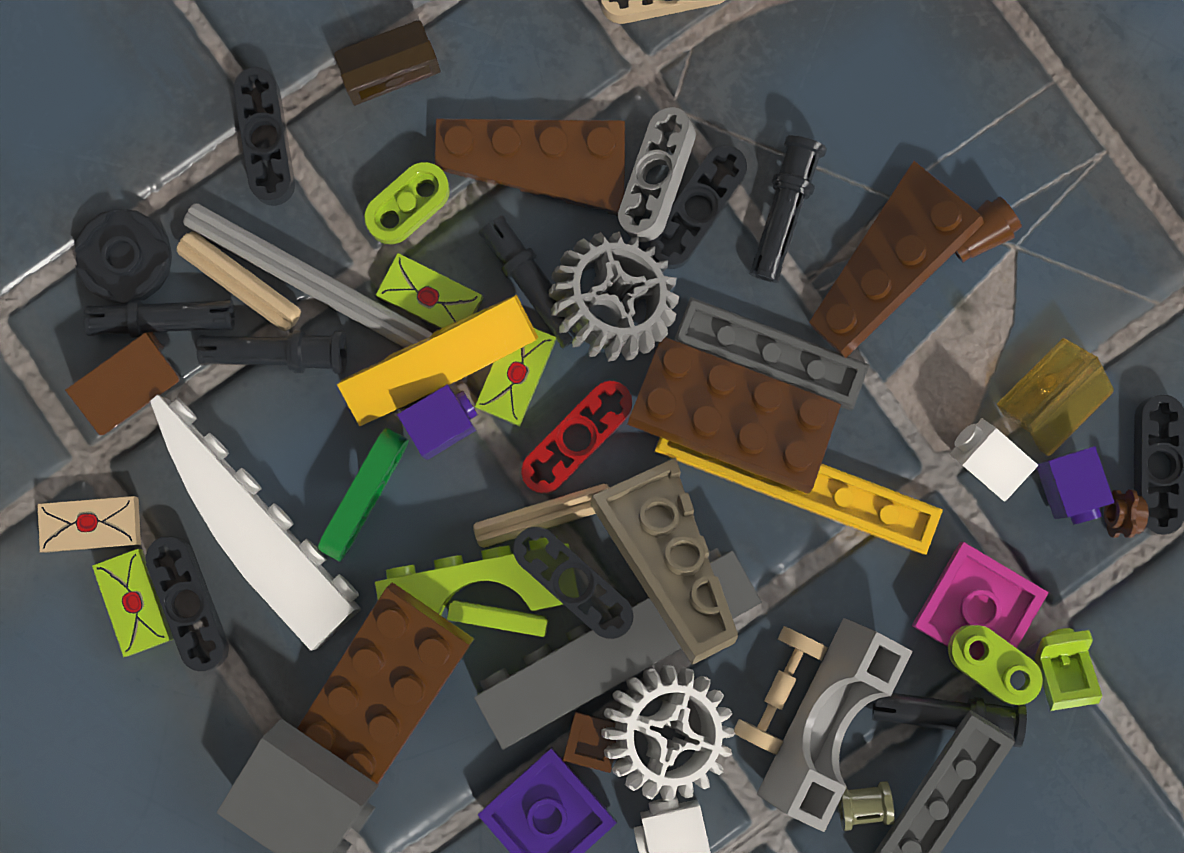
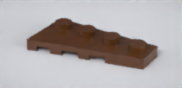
M913 161L809 321L810 325L846 359L984 224L982 215L917 162Z

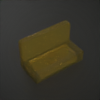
M1062 338L997 403V406L1003 416L1029 431L1039 450L1045 455L1050 456L1113 393L1114 388L1097 356Z

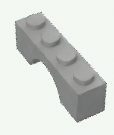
M843 618L791 723L778 754L775 756L756 795L786 815L825 832L846 789L839 768V753L845 732L853 718L864 706L875 699L892 695L913 651L872 629Z

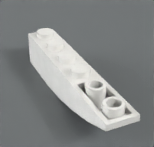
M156 395L150 402L167 449L191 499L213 536L243 577L310 650L319 649L361 610L354 601L359 596L358 592L342 575L339 574L333 578L321 565L326 561L325 556L310 540L305 539L301 543L292 534L289 528L294 525L293 521L278 505L273 503L268 507L259 498L257 493L262 488L247 471L241 468L236 472L226 462L224 458L229 452L222 443L211 433L204 437L193 426L192 423L197 417L179 398L171 402L167 398Z

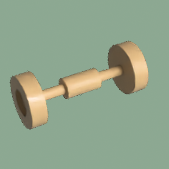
M783 626L778 640L795 649L784 672L779 670L764 700L768 703L757 727L739 719L734 728L735 734L776 755L783 741L766 732L777 708L782 710L796 682V678L792 676L802 655L805 653L822 661L828 647Z

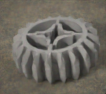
M620 231L613 233L609 241L601 232L595 234L590 242L583 238L576 243L573 248L574 251L569 250L564 253L560 259L561 265L557 266L552 273V280L556 284H553L549 289L548 297L558 302L551 308V316L565 317V320L559 326V333H566L572 330L576 334L572 341L573 347H579L584 341L590 344L588 349L589 357H595L601 349L605 350L608 362L615 361L620 352L627 361L634 359L638 354V350L643 354L648 353L655 347V342H661L667 336V326H671L676 319L677 314L672 309L678 304L680 296L670 292V290L676 285L677 278L663 275V272L668 268V260L656 263L652 259L655 254V246L642 251L638 248V236L632 237L628 244L623 242ZM594 268L596 277L593 280L595 287H592L588 293L581 294V275L583 272ZM645 299L647 308L644 323L635 326L632 319L635 314L634 306L639 300ZM595 316L600 317L603 321H605V323L597 319Z

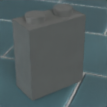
M280 719L261 738L216 813L274 853H347L352 844L345 838L351 828L359 833L376 807L370 804L369 800L379 785L292 725Z

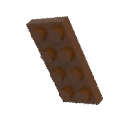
M665 337L657 346L627 425L809 494L814 487L841 404Z
M392 582L382 593L297 730L376 784H379L470 647L474 638Z

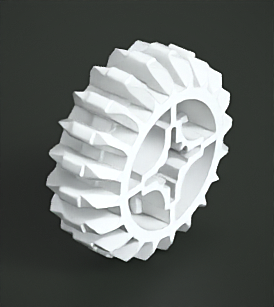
M663 665L660 677L655 669H644V685L636 677H630L626 680L627 686L632 692L629 696L618 690L613 693V698L622 704L619 711L610 708L604 711V716L614 720L616 723L615 728L606 727L601 730L602 737L616 740L615 744L604 749V754L607 758H620L612 768L613 773L619 777L628 774L625 785L633 791L642 786L643 796L649 799H653L660 791L662 799L668 802L673 801L677 790L685 798L693 797L692 782L703 789L709 788L710 783L706 776L707 771L709 770L718 775L724 773L722 766L715 762L718 755L724 757L732 755L731 749L722 745V739L733 737L735 735L734 729L722 726L721 723L732 715L731 710L726 707L716 708L724 695L719 690L708 692L710 679L700 676L694 680V671L689 668L683 667L677 674L674 666ZM670 693L669 700H663L660 710L655 715L649 717L639 715L651 700L660 695ZM688 700L693 703L699 714L701 735L694 733L689 726L688 719L691 709L686 707ZM666 725L675 729V732L686 736V738L683 740L673 737L670 740L662 737L661 733L651 730L650 726L663 728ZM634 730L642 732L647 738L648 751L646 756L650 757L647 767L637 755L634 745ZM687 749L696 750L685 764L674 770L666 771L668 765L673 766L679 753Z

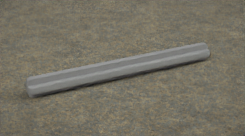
M193 204L184 217V225L192 231L197 232L201 236L404 348L433 334L200 204Z

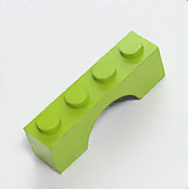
M541 538L538 541H529L530 551L527 552L524 558L530 563L536 558L544 562L549 568L543 571L541 575L550 581L554 570L561 563L569 560V557L562 551L559 553L557 560L550 556L545 550L546 545L549 543L546 538ZM565 543L564 545L570 549L569 543ZM510 545L481 551L483 560L465 564L463 563L462 555L433 560L435 570L416 573L415 565L386 570L387 579L375 581L378 600L386 587L393 582L441 616L447 603L458 591L470 584L481 581L498 582L510 587L523 598L531 611L563 605L562 602L518 564L514 554H511ZM574 568L565 570L559 578L560 590L571 598L579 597Z

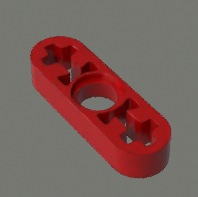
M606 381L597 385L525 458L521 468V475L527 487L538 494H549L556 491L629 417L632 409V396L629 390L623 384L616 381ZM617 392L622 396L619 402L622 412L618 415L612 411L608 412L600 420V423L607 426V429L600 434L595 424L589 418L580 414L586 408H589L592 416H594L602 407L600 395L606 393L611 397ZM574 424L585 426L591 433L589 446L578 452L571 451L563 442L565 430ZM555 442L559 451L565 457L574 460V462L568 468H565L562 460H560L552 469L555 480L550 484L545 480H541L536 484L531 480L535 475V471L531 466L537 460L542 464L547 463L555 455L552 451L547 450L551 443Z

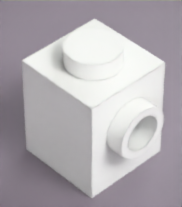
M983 418L977 424L967 426L958 435L955 441L956 447L950 453L954 459L1004 502L1038 466L1003 433Z
M675 797L673 801L669 802L664 799L649 802L650 810L640 812L643 825L633 827L639 853H711L700 804L697 799L678 803V798Z

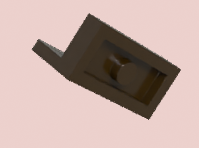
M420 20L410 22L345 47L334 54L341 72V78L354 106L441 73L437 57Z

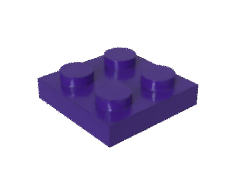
M550 747L478 813L479 818L510 853H585L617 824V820L569 765L563 761L562 757L553 747Z

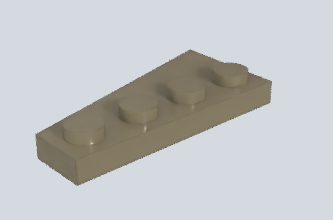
M676 458L593 495L591 506L693 665L735 644L738 632L718 577L714 576L708 559V547L704 536L699 534L693 516L694 508L689 494L684 491L680 479L681 471Z

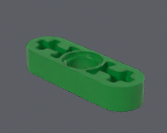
M388 427L383 430L326 528L318 545L319 551L339 562L346 556L401 460L409 439Z

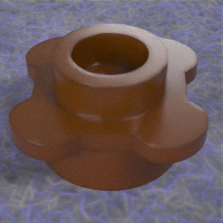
M1128 489L1125 494H1122L1120 490H1113L1111 493L1115 503L1106 505L1104 508V520L1107 525L1108 535L1117 538L1120 534H1123L1125 538H1132L1135 534L1142 533L1147 525L1149 516L1146 500L1142 496H1138L1135 490Z

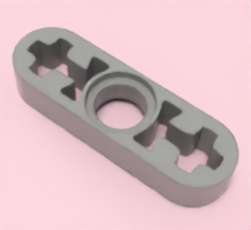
M669 107L662 109L650 120L619 208L618 219L621 226L631 238L638 236L639 242L654 240L663 232L695 141V128L686 113L679 108ZM675 125H678L681 131L679 133H672L667 141L663 135L664 132H671ZM667 147H668V149L670 150V152L672 153V155H670V154H668V153L666 152ZM657 165L669 167L668 175L662 182L658 184L646 183V175L651 168ZM642 194H645L649 197L647 201L645 200ZM647 209L651 214L650 219H642L638 226L633 219L635 216H643Z

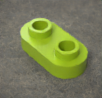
M428 162L414 164L368 204L365 211V223L371 235L384 244L400 243L441 209L447 202L450 194L449 182L443 170L437 165ZM430 183L435 186L431 196L422 197L418 194V189L422 184ZM389 214L399 216V222L394 228H385L383 226V220Z
M965 625L952 634L948 643L949 658L953 665L998 699L1010 704L1023 705L1037 697L1042 688V673L1038 665L1024 653L984 626ZM974 641H980L985 649L983 656L977 660L973 659L969 653L970 645ZM1020 670L1025 676V683L1021 688L1014 689L1010 683V678L1015 671Z

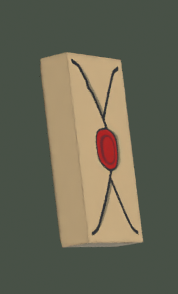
M138 497L38 504L40 552L141 545Z

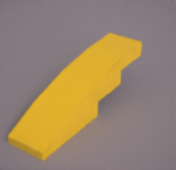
M514 295L437 330L426 339L390 354L383 361L342 379L337 386L358 425L362 426L494 363L536 341L539 337L518 296Z

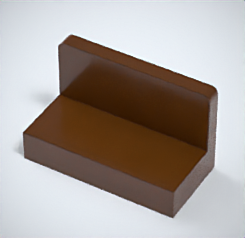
M144 333L65 389L99 435L107 434L148 405L156 395H162L180 381L179 375L161 353L164 347L153 333Z

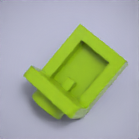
M1070 628L1057 629L1048 633L1040 641L1034 658L1042 673V684L1050 711L1099 704L1103 696L1088 651L1093 641L1089 630L1074 632Z

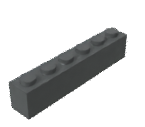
M717 547L709 552L708 559L714 576L718 577L733 619L762 603L733 551L722 555ZM633 595L626 599L633 609L634 618L631 628L619 638H603L583 623L565 633L569 642L560 648L552 651L550 646L546 644L524 656L523 660L526 667L514 674L509 675L506 668H503L480 681L484 691L478 693L474 699L503 750L681 649L649 597L639 603L636 602ZM619 603L609 608L608 612L612 618L600 624V626L604 629L610 625L620 628L624 623L620 617V613L624 608Z

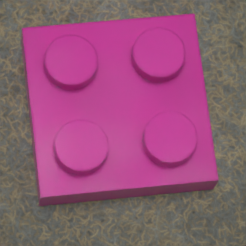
M960 542L912 626L948 647L949 640L957 629L965 625H980L989 628L1017 648L1049 592L965 542ZM974 641L970 645L969 653L973 659L977 660L983 656L985 650L983 644L980 641Z

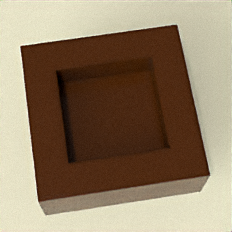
M575 711L563 761L611 773L614 759L607 758L604 754V749L615 744L616 740L602 737L601 730L606 727L615 728V721Z

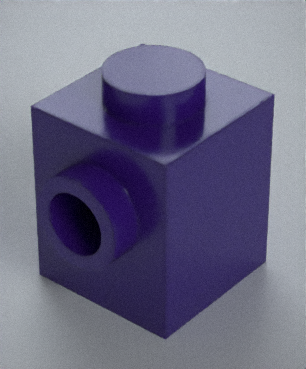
M448 384L397 414L421 456L426 460L477 431L471 419L478 414L463 390L455 395Z
M1095 446L1038 463L1037 470L1054 519L1070 517L1073 525L1101 517L1099 507L1115 503Z

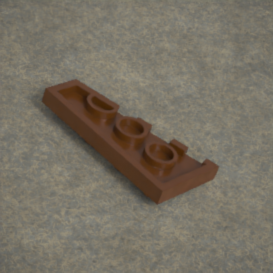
M436 119L435 165L440 167L443 172L494 185L499 183L518 188L525 193L537 196L541 194L565 200L568 204L584 208L588 206L608 211V214L618 216L624 197L625 121Z

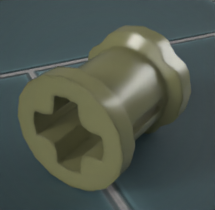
M888 781L879 782L877 787L848 790L846 787L838 803L840 822L844 831L852 830L853 825L875 822H883L885 826L894 824V806Z

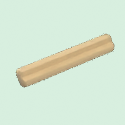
M197 232L186 233L181 238L176 248L181 257L280 330L287 331L297 323L301 311L296 305Z
M607 484L597 485L476 522L473 525V530L477 543L480 547L485 548L515 539L522 531L530 527L547 529L596 514L591 506L592 496L610 487Z

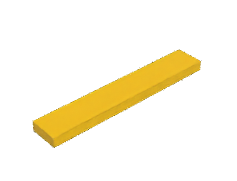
M661 437L654 453L670 459L676 458L678 462L922 555H927L943 511L941 508L822 463L814 487L807 494Z

